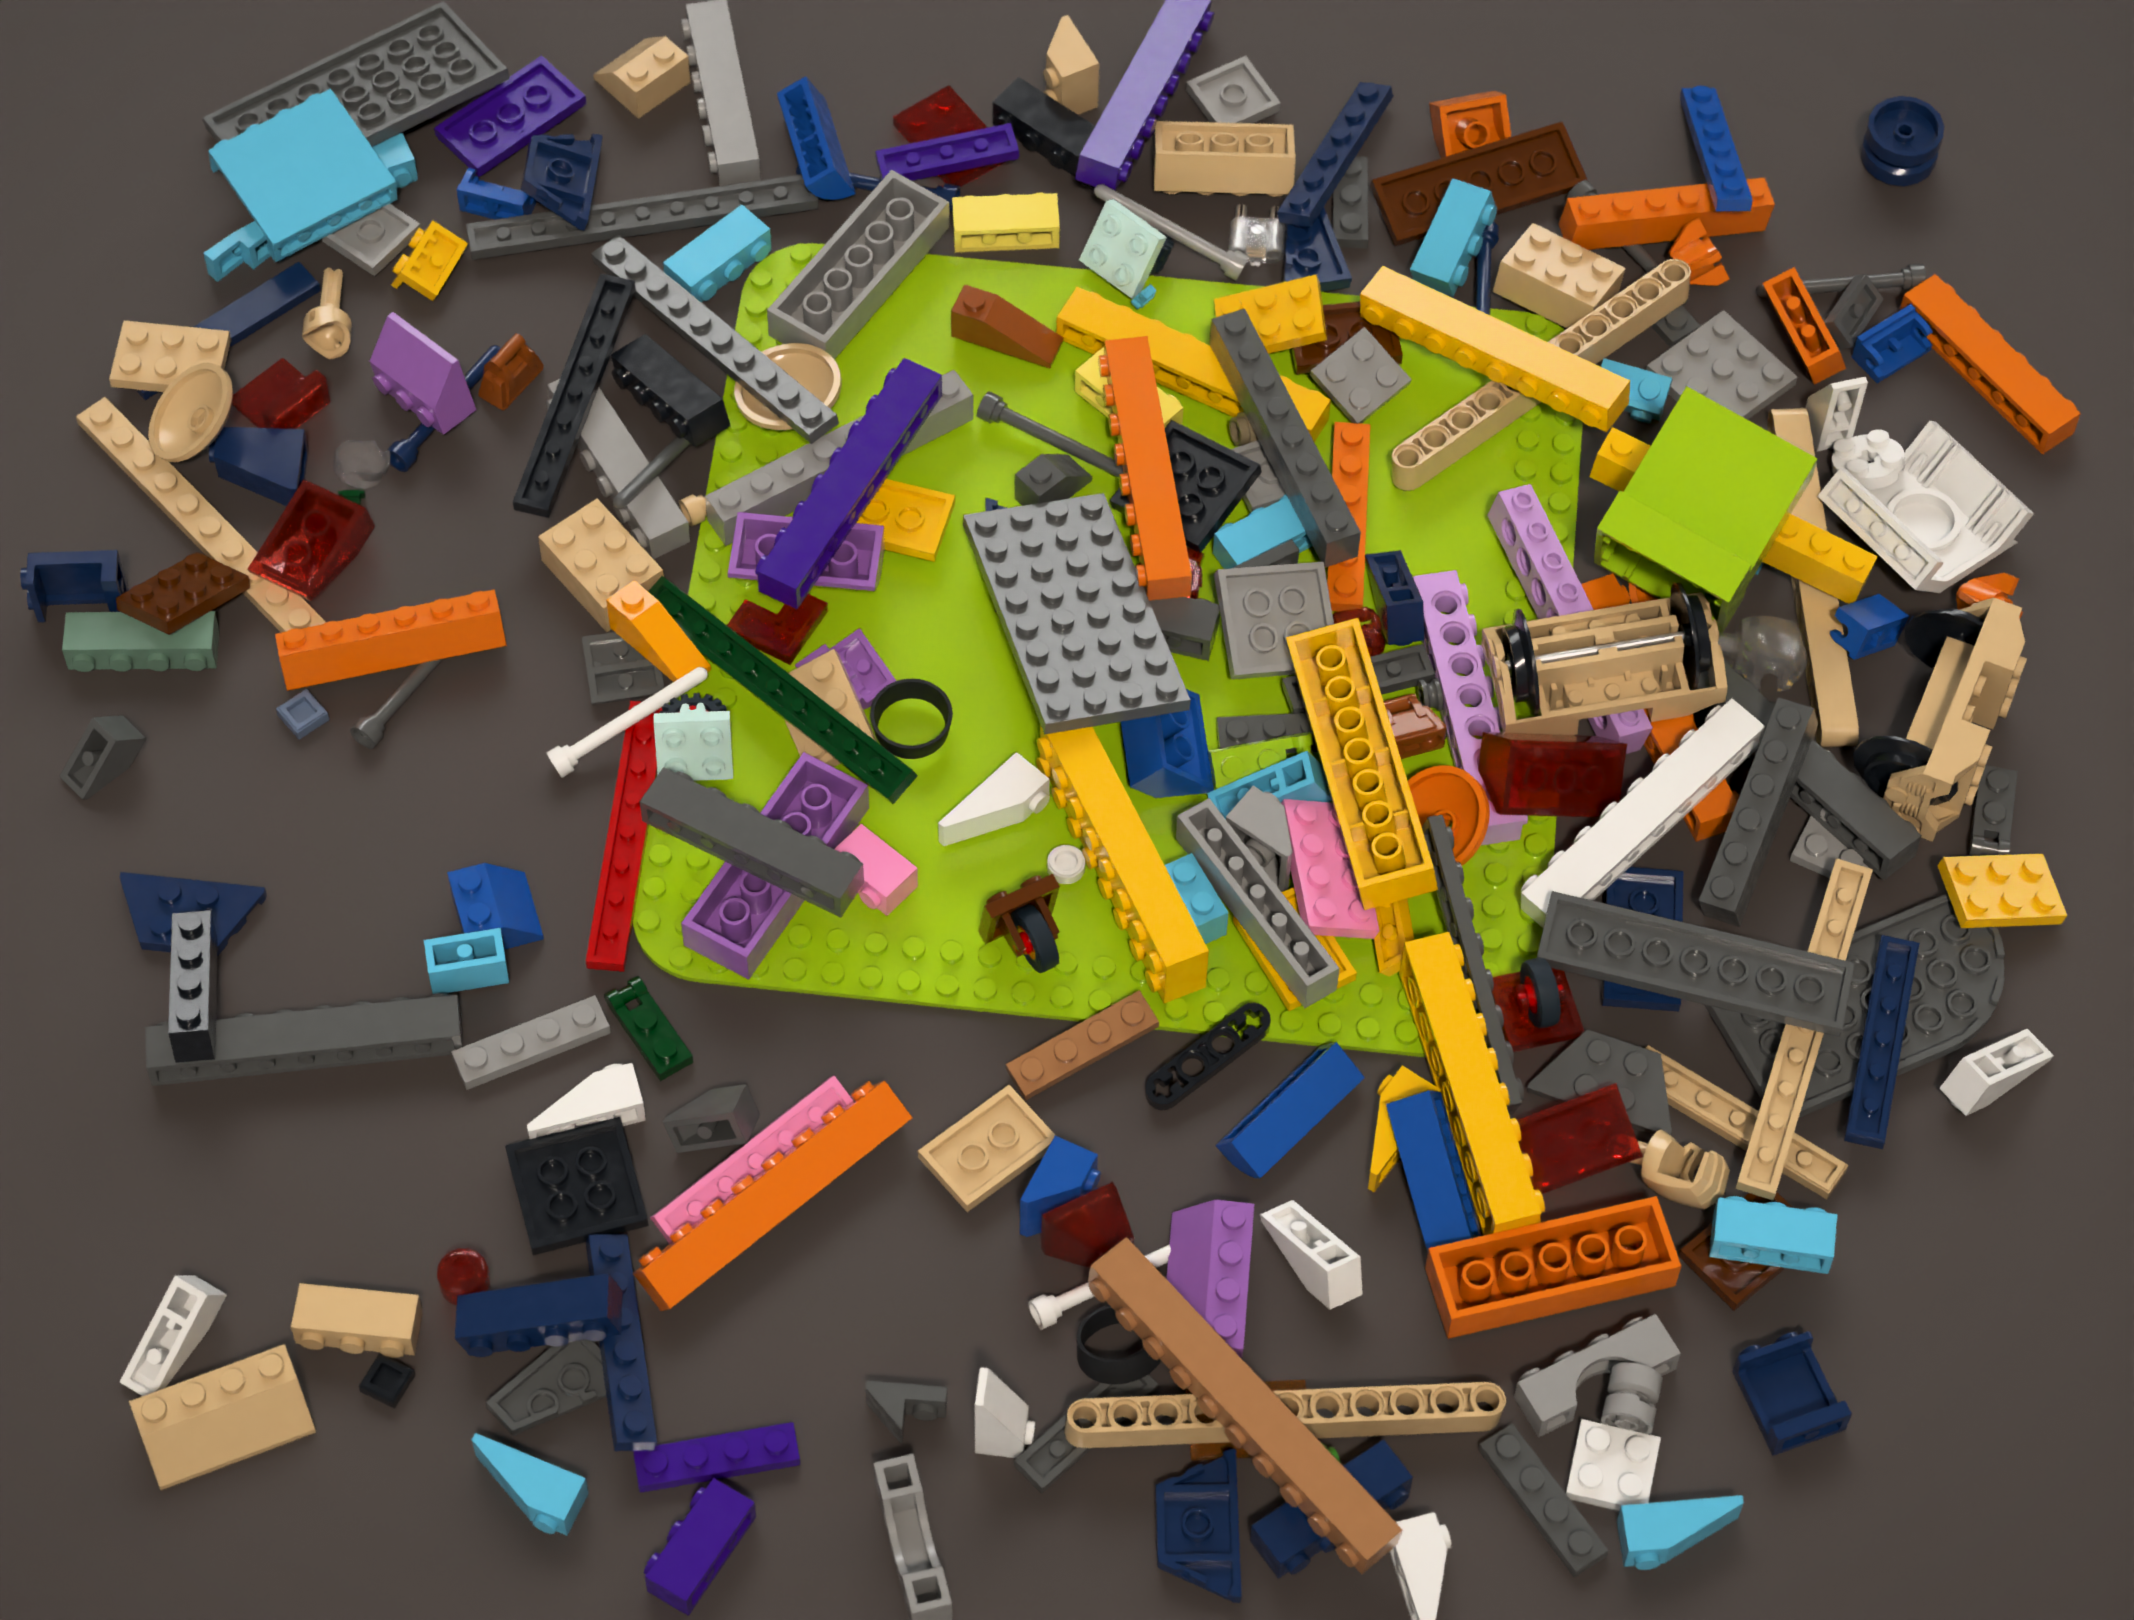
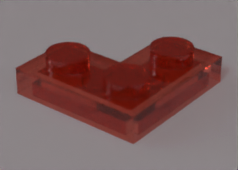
M808 594L798 609L784 604L779 613L775 614L745 599L727 626L756 649L791 665L827 614L828 603Z

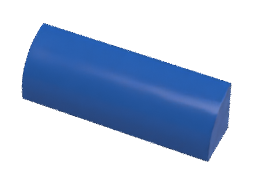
M806 76L777 92L806 188L813 195L828 200L843 199L856 194L826 99Z
M1337 1042L1321 1045L1215 1146L1236 1168L1248 1176L1259 1179L1365 1077Z
M1428 1090L1386 1104L1427 1252L1431 1247L1482 1236L1441 1092Z

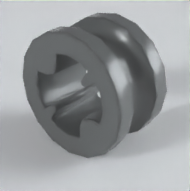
M1432 678L1430 683L1419 680L1417 691L1418 699L1422 706L1442 711L1443 695L1439 679Z

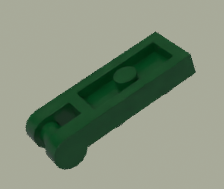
M639 976L627 981L628 986L621 990L613 989L604 994L605 1001L660 1081L693 1063V1055L653 1000ZM636 999L640 1006L629 1011L625 1004Z

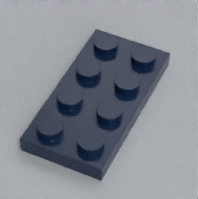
M1629 867L1606 889L1605 904L1683 922L1684 871ZM1603 980L1602 1006L1676 1012L1680 1010V998Z

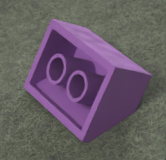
M394 312L389 314L370 359V364L375 374L372 378L373 382L384 395L389 393L393 396L402 409L413 411L426 427L432 426L444 435L476 411L459 361Z

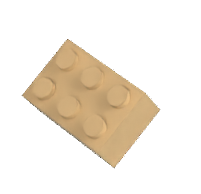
M1532 223L1501 260L1493 292L1565 328H1569L1619 293L1625 268Z
M598 498L538 536L543 563L606 632L611 630L607 599L633 580L649 591L658 579L664 576L663 569Z

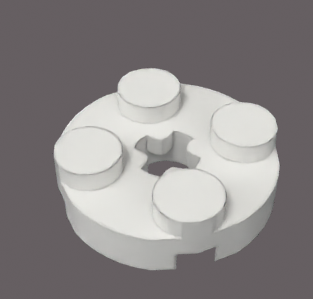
M1877 429L1870 431L1866 435L1840 439L1833 446V475L1839 468L1846 469L1867 490L1880 489L1893 484L1899 479L1898 473L1901 470L1904 471L1905 455L1902 446L1895 440L1890 439L1889 434L1884 430Z

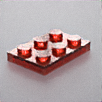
M950 85L893 116V125L910 144L988 128ZM1005 162L938 176L945 183L959 185L961 188Z
M1616 1083L1517 1120L1522 1137L1518 1143L1522 1154L1527 1153L1532 1163L1533 1176L1530 1177L1533 1189H1539L1541 1194L1643 1157Z

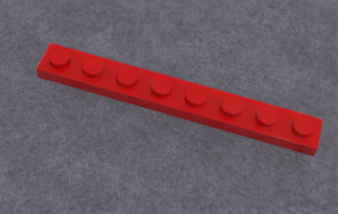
M630 701L629 710L641 702ZM662 707L625 730L586 955L587 969L625 972L649 824L642 821L640 800L658 776L654 713H660Z

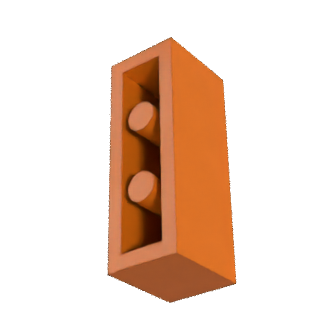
M1795 267L1764 282L1763 286L1769 301L1814 385L1846 369L1841 353Z

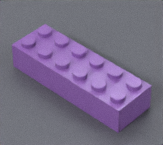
M803 752L760 814L772 820H782L788 823L793 830L807 837L810 835L818 837L828 847L835 849L854 831L868 811V785ZM725 862L681 923L684 946L749 980L805 900Z

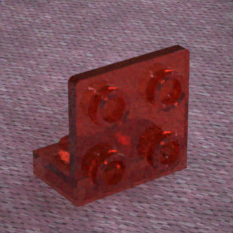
M281 358L233 394L232 405L257 428L297 429L331 403L326 377L317 369L305 377L286 359Z

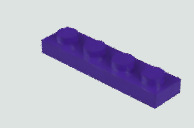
M1011 123L877 150L875 155L882 180L893 170L913 181L1019 159V149Z
M793 1422L656 1445L654 1450L633 1451L640 1493L712 1481L713 1478L718 1480L800 1465Z

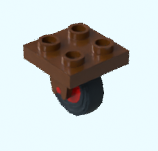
M1053 874L1044 878L1034 876L1022 883L1021 889L1010 894L1003 891L989 898L986 901V905H984L978 930L985 944L1004 936L1015 956L1019 957L1024 954L1029 964L1038 973L1046 972L1059 964V954L1055 939H1058L1057 934L1060 932L1051 914L1054 910L1060 886Z

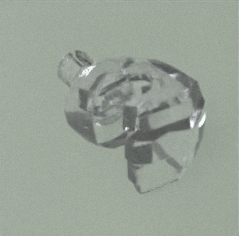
M1772 616L1747 617L1739 620L1733 634L1719 632L1718 644L1721 646L1723 656H1728L1731 668L1744 679L1750 680L1759 692L1761 691L1762 678L1766 674L1777 676L1778 692L1790 690L1792 685L1799 680L1807 667L1804 638L1794 621Z

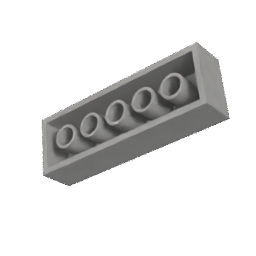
M891 170L767 309L769 336L783 344L803 343L816 346L826 351L835 359L949 229V202Z

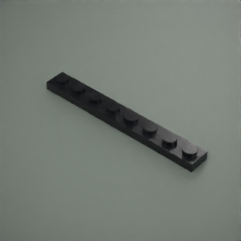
M600 274L513 500L514 510L549 518L635 293V281Z

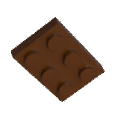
M1360 301L1323 305L1327 340L1291 348L1296 374L1310 373L1313 368L1365 327L1397 364H1402L1403 358L1399 336L1360 317Z
M196 552L116 597L117 610L170 635L250 589L249 576Z
M1777 1191L1774 1200L1751 1193L1743 1197L1748 1202L1762 1204L1779 1202L1793 1208ZM1711 1224L1680 1249L1679 1257L1735 1311L1785 1268L1709 1257Z

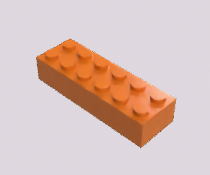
M1657 1196L1431 1247L1428 1249L1425 1265L1427 1277L1447 1339L1675 1287L1681 1269V1264Z

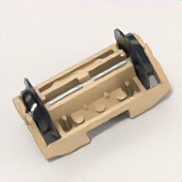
M1673 582L1671 597L1531 621H1526L1522 609L1517 608L1514 609L1512 624L1482 629L1481 644L1496 692L1504 739L1523 738L1541 741L1577 735L1579 720L1646 708L1648 709L1651 722L1684 717L1711 705L1726 701L1728 686L1721 646L1718 644L1719 631L1715 619H1712L1710 605L1702 592L1686 594L1680 582ZM1708 671L1710 687L1696 689L1699 683L1700 672ZM1514 702H1525L1530 714L1535 717L1516 720Z
M1990 598L1973 603L1971 607L1960 610L1939 609L1925 611L1914 615L1905 626V642L1918 659L1934 670L1906 739L1897 736H1874L1861 741L1855 749L1853 756L1854 766L1869 788L1885 799L1890 808L1902 819L1911 822L1918 833L1922 835L1921 838L1933 842L1938 831L1959 818L1964 804L1971 806L1992 750V746L1986 744L1990 730L1984 727L1994 729L1999 716L2006 719L2027 658L2021 656L2025 644L2019 618L2022 607L1997 598Z

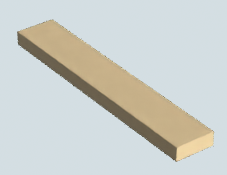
M1647 1045L1645 1049L1661 1054L1668 1105L1747 1151L1759 1111ZM1794 1133L1782 1173L1827 1200L1847 1171L1848 1164Z

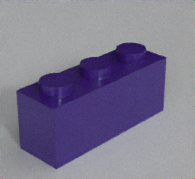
M715 1478L712 1479L706 1489L701 1487L695 1493L689 1508L691 1511L684 1521L678 1520L672 1526L667 1536L668 1544L661 1554L655 1553L650 1558L644 1569L647 1592L687 1616L690 1615L756 1519L755 1502Z

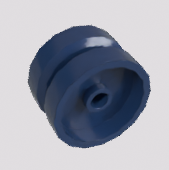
M1892 97L1877 104L1869 115L1862 143L1861 159L1865 169L1876 179L1889 185L1908 186L1918 184L1929 177L1935 168L1938 150L1941 147L1944 135V123L1940 114L1929 103L1914 97Z

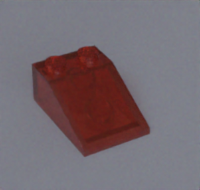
M304 479L247 570L249 573L312 601L357 557L375 525L365 507Z

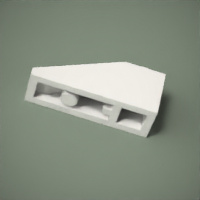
M1866 377L1829 384L1808 397L1806 408L1809 415L1812 439L1817 452L1832 449L1834 443L1840 439L1853 437L1868 383Z
M1016 752L938 823L939 843L947 846L1023 822L1033 812L1035 814L1041 812L1050 799V779Z
M2025 1029L1963 1057L1941 1085L1940 1090L1950 1099L1954 1107L1961 1110L1967 1116L1990 1105L2048 1063L2054 1055L2028 1029Z
M633 1063L625 1065L611 1064L601 1071L592 1073L527 1124L529 1140L618 1117L621 1119L622 1126L646 1121L644 1104Z
M1294 1200L1260 1214L1261 1222L1307 1291L1328 1309H1333L1363 1295L1360 1256Z
M195 1275L174 1276L120 1383L141 1396L166 1388L210 1329L227 1294Z
M980 1367L975 1400V1453L1017 1458L1024 1452L1025 1445H1032L1034 1441L1035 1421H1028L1029 1406L989 1368Z
M1433 1512L1396 1522L1403 1531L1398 1545L1389 1551L1411 1620H1436L1447 1549L1451 1548L1447 1527L1445 1524L1439 1525L1436 1514Z

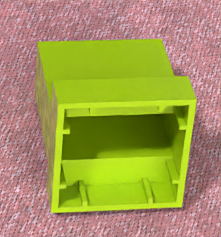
M1686 386L1625 490L1618 492L1597 527L1594 563L1658 599L1671 597L1673 582H1680L1686 594L1702 592L1709 602L1712 619L1716 620L1718 631L1720 634H1723L1742 602L1746 588L1811 481L1818 458Z

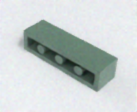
M215 611L206 613L170 635L122 612H66L62 652L68 670L89 672L93 669H113L120 672L130 669H151L153 671L189 669L201 671L203 669L217 668L220 630Z

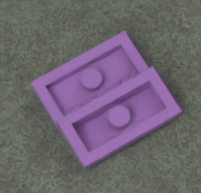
M860 628L829 649L824 644L795 664L798 668L835 649L843 662L863 710L872 705L874 698L884 687L896 681Z

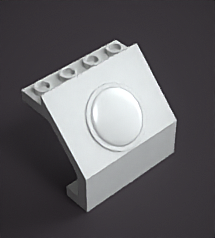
M1934 421L1927 423L1904 452V471L1901 470L1898 473L1899 479L1893 484L1880 489L1867 490L1848 470L1839 468L1818 495L1835 514L1915 590L1941 593L2018 543L2014 538L2034 515L2026 505Z

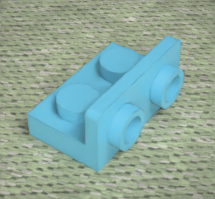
M1604 358L1601 365L1602 368L1630 380L1629 404L1624 411L1631 412L1630 417L1644 423H1651L1652 419L1660 421L1672 378Z

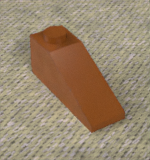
M964 284L951 310L952 337L1050 369L1063 343L1062 336L1002 297Z

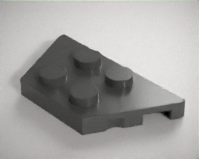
M1587 1029L1529 1082L1527 1089L1531 1094L1653 1135L1658 1130H1664L1672 1136L1660 1053Z

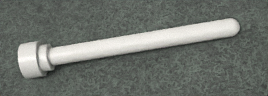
M703 667L695 668L569 747L566 744L562 748L558 745L546 752L547 756L561 778L574 771L573 767L579 764V758L660 709L665 703L668 704L670 699L679 697L706 680L708 676L707 670Z
M1167 1245L1145 1255V1257L1157 1268L1168 1263L1171 1247ZM1087 1282L1057 1297L1053 1295L1046 1297V1295L1042 1294L1029 1300V1311L1039 1329L1043 1330L1056 1324L1057 1318L1062 1316L1063 1311L1095 1297L1089 1289V1283Z

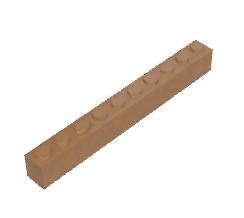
M1127 1237L1090 1266L1088 1286L1095 1298L1102 1303L1106 1301L1114 1309L1119 1323L1127 1331L1133 1330L1143 1340L1142 1344L1146 1352L1153 1359H1160L1170 1369L1169 1372L1172 1379L1180 1388H1188L1197 1398V1404L1201 1411L1211 1419L1215 1417L1225 1428L1224 1432L1229 1441L1237 1448L1243 1447L1252 1457V1463L1262 1476L1266 1478L1270 1476L1280 1487V1493L1285 1501L1294 1508L1298 1506L1305 1513L1313 1531L1320 1537L1326 1536L1334 1544L1337 1555L1345 1565L1350 1568L1354 1566L1363 1574L1398 1545L1403 1529Z

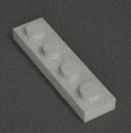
M594 995L451 1051L463 1084L466 1090L608 1035L611 1031L602 1008Z

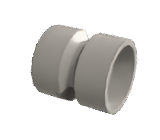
M1624 1362L1614 1365L1607 1389L1610 1395L1606 1397L1603 1408L1602 1424L1651 1434L1657 1410L1654 1404L1659 1400L1663 1381L1661 1374L1651 1367L1638 1363Z

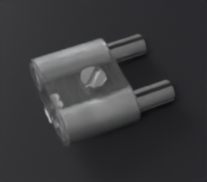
M1238 204L1235 208V218L1230 222L1228 251L1231 250L1236 253L1239 250L1248 255L1249 259L1247 262H1250L1251 266H1260V263L1280 262L1284 257L1286 226L1285 223H1279L1278 214L1277 219H1275V206L1270 209V218L1247 217V206L1244 204L1242 217H1240V204Z

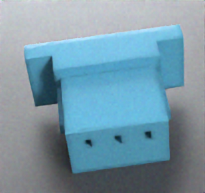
M1150 284L1131 303L1137 310L1140 307L1143 308L1154 298L1157 290Z

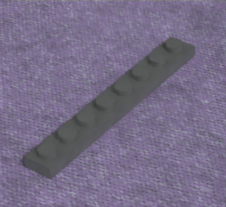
M1443 815L1431 816L1423 824L1422 830L1435 871L1438 886L1436 892L1447 932H1450L1453 944H1459L1464 957V966L1461 969L1464 978H1470L1473 983L1476 999L1472 1003L1476 1014L1482 1013L1487 1028V1035L1484 1036L1487 1048L1492 1047L1496 1053L1498 1070L1495 1073L1498 1082H1504L1510 1098V1105L1507 1106L1509 1115H1513L1524 1099L1523 1085L1521 1080L1515 1078L1512 1067L1514 1062L1513 1049L1510 1042L1505 1041L1502 1031L1504 1025L1501 1007L1495 1005L1493 999V976L1489 969H1485L1482 959L1484 953L1483 940L1481 935L1475 933L1472 922L1474 918L1473 904L1469 897H1465L1462 886L1464 883L1463 868L1460 862L1455 861L1452 850L1454 848L1453 832L1449 826L1446 827Z

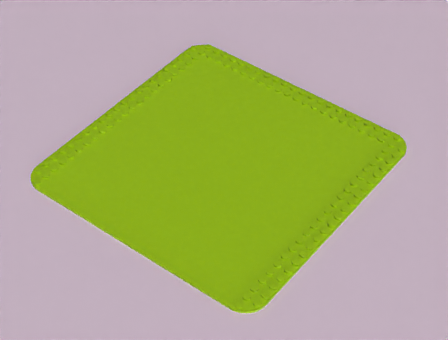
M799 243L783 248L764 258L750 272L743 286L735 331L762 352L783 344L769 336L767 309L825 244ZM926 254L834 359L840 370L842 386L840 395L831 410L837 414L839 424L826 434L865 415L870 398L874 394L878 395L881 392L888 372L892 368L896 369L903 358L942 375L952 370L957 372L973 394V420L901 456L886 478L955 495V506L935 562L885 550L881 579L875 591L813 586L800 607L795 609L759 592L758 580L728 577L733 543L725 546L707 521V516H705V521L700 524L688 596L787 673L797 668L795 664L822 645L826 644L830 649L860 628L896 681L902 679H921L935 684L944 691L951 702L953 712L946 741L936 752L923 758L904 759L897 757L918 776L894 804L890 803L868 785L869 809L856 826L857 828L860 824H863L916 866L918 887L888 916L877 908H869L861 900L858 893L841 918L810 902L804 901L748 980L684 946L682 921L725 861L649 825L633 919L634 933L642 951L661 970L677 978L692 982L1077 1022L1087 1020L1140 990L1159 1021V1027L1154 1030L1202 1035L1208 1033L1242 1006L1248 1003H1258L1267 1008L1271 1018L1269 1032L1261 1041L1318 1047L1337 1042L1342 1049L1426 1058L1399 972L1390 977L1379 972L1374 939L1334 936L1357 972L1356 980L1338 988L1307 1008L1300 1006L1288 1011L1234 925L1233 913L1222 899L1221 901L1229 912L1227 935L1206 944L1209 950L1206 988L1164 1004L1158 991L1153 993L1150 990L1145 978V971L1147 970L1142 960L1137 962L1133 957L1129 946V940L1131 939L1126 929L1122 931L1119 929L1113 914L1115 907L1111 899L1105 900L1098 886L1099 876L1095 868L1091 870L1088 868L1086 862L1085 872L1080 880L1072 884L1058 883L1060 888L1053 913L1051 914L1060 932L1057 934L1058 939H1055L1059 954L1058 965L1046 972L1038 973L1029 964L1024 954L1019 957L1015 956L1004 936L988 944H985L978 930L984 905H986V901L989 898L1003 891L1010 894L1021 889V884L1034 876H1041V878L1049 876L1047 859L1054 848L1061 845H1071L1082 852L1084 847L1079 838L1074 839L1067 825V818L1069 817L1065 809H1058L1051 792L1053 788L1051 782L1049 784L1050 799L1045 808L1037 814L1033 812L1023 822L947 846L939 843L938 823L1017 752L1037 769L1036 759L1040 757L1037 739L1040 738L1041 724L998 614L995 612V606L963 527V517L966 514L985 512L986 498L997 500L999 506L1007 508L1022 506L1015 500V474L1041 454H1068L1092 476V481L1070 498L1104 493L1134 566L1140 565L1139 556L1133 557L1131 553L1130 535L1134 534L1133 526H1127L1125 514L1113 509L1110 503V499L1120 488L1118 477L1003 421L988 423L977 417L978 407L985 394L990 391L1003 397V402L1008 404L1007 408L1115 460L1114 444H1118L1117 436H1111L1109 418L1075 392V370L1094 354L1063 341L1050 369L952 337L951 310L965 284L1002 297L1056 332L1058 314L1076 287H1079L1088 292H1095L1102 296V298L1115 304L1127 306L1134 312L1151 320H1159L1169 328L1181 333L1190 334L1197 340L1210 345L1211 319L1216 318L1214 299L1264 286L1149 275L1143 289L1151 284L1157 291L1151 301L1143 308L1140 307L1137 310L1131 303L1134 298L1127 296L1093 270ZM1321 292L1323 305L1360 301V296ZM1490 308V316L1546 342L1564 331L1555 322L1538 314ZM1399 337L1403 358L1402 364L1398 365L1412 379L1411 383L1362 423L1370 424L1365 555L1401 550L1412 577L1456 570L1460 584L1465 583L1467 587L1469 602L1466 608L1468 614H1474L1476 620L1477 634L1474 636L1476 645H1482V629L1512 624L1514 609H1522L1526 621L1538 619L1487 516L1498 492L1531 484L1573 567L1583 422L1564 412H1558L1541 402L1419 488L1409 491L1401 490L1392 482L1393 450L1492 380L1473 369L1462 367L1456 361L1441 354L1432 353L1426 347L1409 339ZM1292 349L1269 354L1280 376H1285L1293 383L1309 390L1319 391L1325 397L1330 398L1310 376V373L1296 374ZM728 374L723 402L730 426L716 434L706 495L810 443L794 429H766L747 420L740 412L735 400L734 387L736 381ZM1156 383L1158 388L1167 395H1173L1183 407V426L1229 449L1239 447L1233 443L1230 436L1229 422L1233 418L1232 416ZM1332 400L1330 403L1329 420L1315 441V445L1331 476L1334 422L1352 423ZM1243 498L1222 526L1228 523H1236L1249 516L1250 511ZM794 511L785 516L793 517ZM1213 536L1201 553L1187 547L1192 574L1191 595L1188 598H1201L1219 604L1214 573L1217 569L1224 568L1213 554ZM1312 546L1299 553L1298 563L1321 561ZM1365 563L1362 613L1332 611L1334 624L1358 618L1370 657L1423 644L1422 641H1416L1406 646L1388 645L1380 626ZM1325 567V573H1326V579H1327V567ZM1221 615L1209 661L1171 652L1186 689L1200 696L1208 751L1219 749L1216 726L1217 717L1292 714L1282 688V679L1294 675L1231 680ZM1449 642V644L1451 645H1458L1456 643ZM704 657L711 665V670L708 672L706 680L684 694H687L688 698H693L694 693H700V698H704L706 694L711 695L713 701L718 698L721 700L722 705L726 706L727 711H730L733 779L698 780L694 782L706 788H716L723 792L727 798L739 804H749L761 812L800 758V755L785 720ZM1485 660V666L1483 667L1484 675L1490 676L1492 679L1490 668ZM1456 673L1459 676H1467L1462 673ZM1493 684L1494 694L1493 698H1491L1493 707H1498V701ZM1417 686L1382 695L1383 701L1415 693L1417 700H1419ZM681 695L676 698L678 701L681 700ZM904 699L893 703L882 713L878 724L879 731L886 738L895 743L909 746L927 743L939 736L945 728V721L941 712L931 703L920 699ZM1514 702L1516 720L1535 717L1530 714L1525 702ZM1465 704L1466 707H1470V708L1475 707V706L1470 705V704ZM870 706V707L864 709V713H865V715H866V717H867V719H868V722H869V724H870V726H871V729H872V731H873V733H874V735H875V732H874V729H873V726H872V723H871V718H870V710H871V706ZM1430 708L1443 721L1441 712L1436 711L1435 708ZM1121 722L1092 726L1164 865L1188 855L1176 840L1177 816L1207 800V793L1154 798L1131 788L1128 780ZM1501 728L1499 729L1501 738L1504 739L1503 731ZM1447 735L1443 748L1401 759L1407 781L1420 771L1433 766L1448 765L1455 767ZM1477 735L1472 736V737H1474V738H1476V739H1484V738L1481 737V736H1477ZM1562 737L1541 741L1523 738L1507 739L1510 746V760L1508 764L1510 770L1517 772L1519 792L1516 793L1518 801L1524 802L1526 805L1528 822L1522 827L1520 840L1481 845L1473 857L1462 866L1464 872V883L1462 884L1466 898L1469 897L1471 899L1474 909V918L1472 920L1475 933L1481 935L1483 940L1484 953L1482 959L1485 969H1489L1493 976V999L1495 1005L1501 1007L1504 1018L1503 1035L1505 1041L1510 1042L1513 1050L1525 1042L1536 1028L1528 1016L1524 1001L1517 1000V994L1522 993L1520 986L1521 964L1526 960L1537 958L1543 928L1521 909V888L1533 875L1539 877L1548 868V863L1554 856ZM1312 752V756L1321 763L1318 752ZM1297 753L1286 754L1287 759L1297 755ZM841 763L834 767L865 783ZM1481 767L1485 771H1492L1488 767ZM1488 799L1489 801L1494 803L1501 802L1497 799ZM1291 870L1288 889L1294 887ZM1436 891L1407 898L1414 940L1447 932ZM1250 1015L1246 1016L1245 1027L1237 1032L1241 1039H1243V1031L1248 1027L1260 1028L1261 1017L1258 1016L1253 1019Z

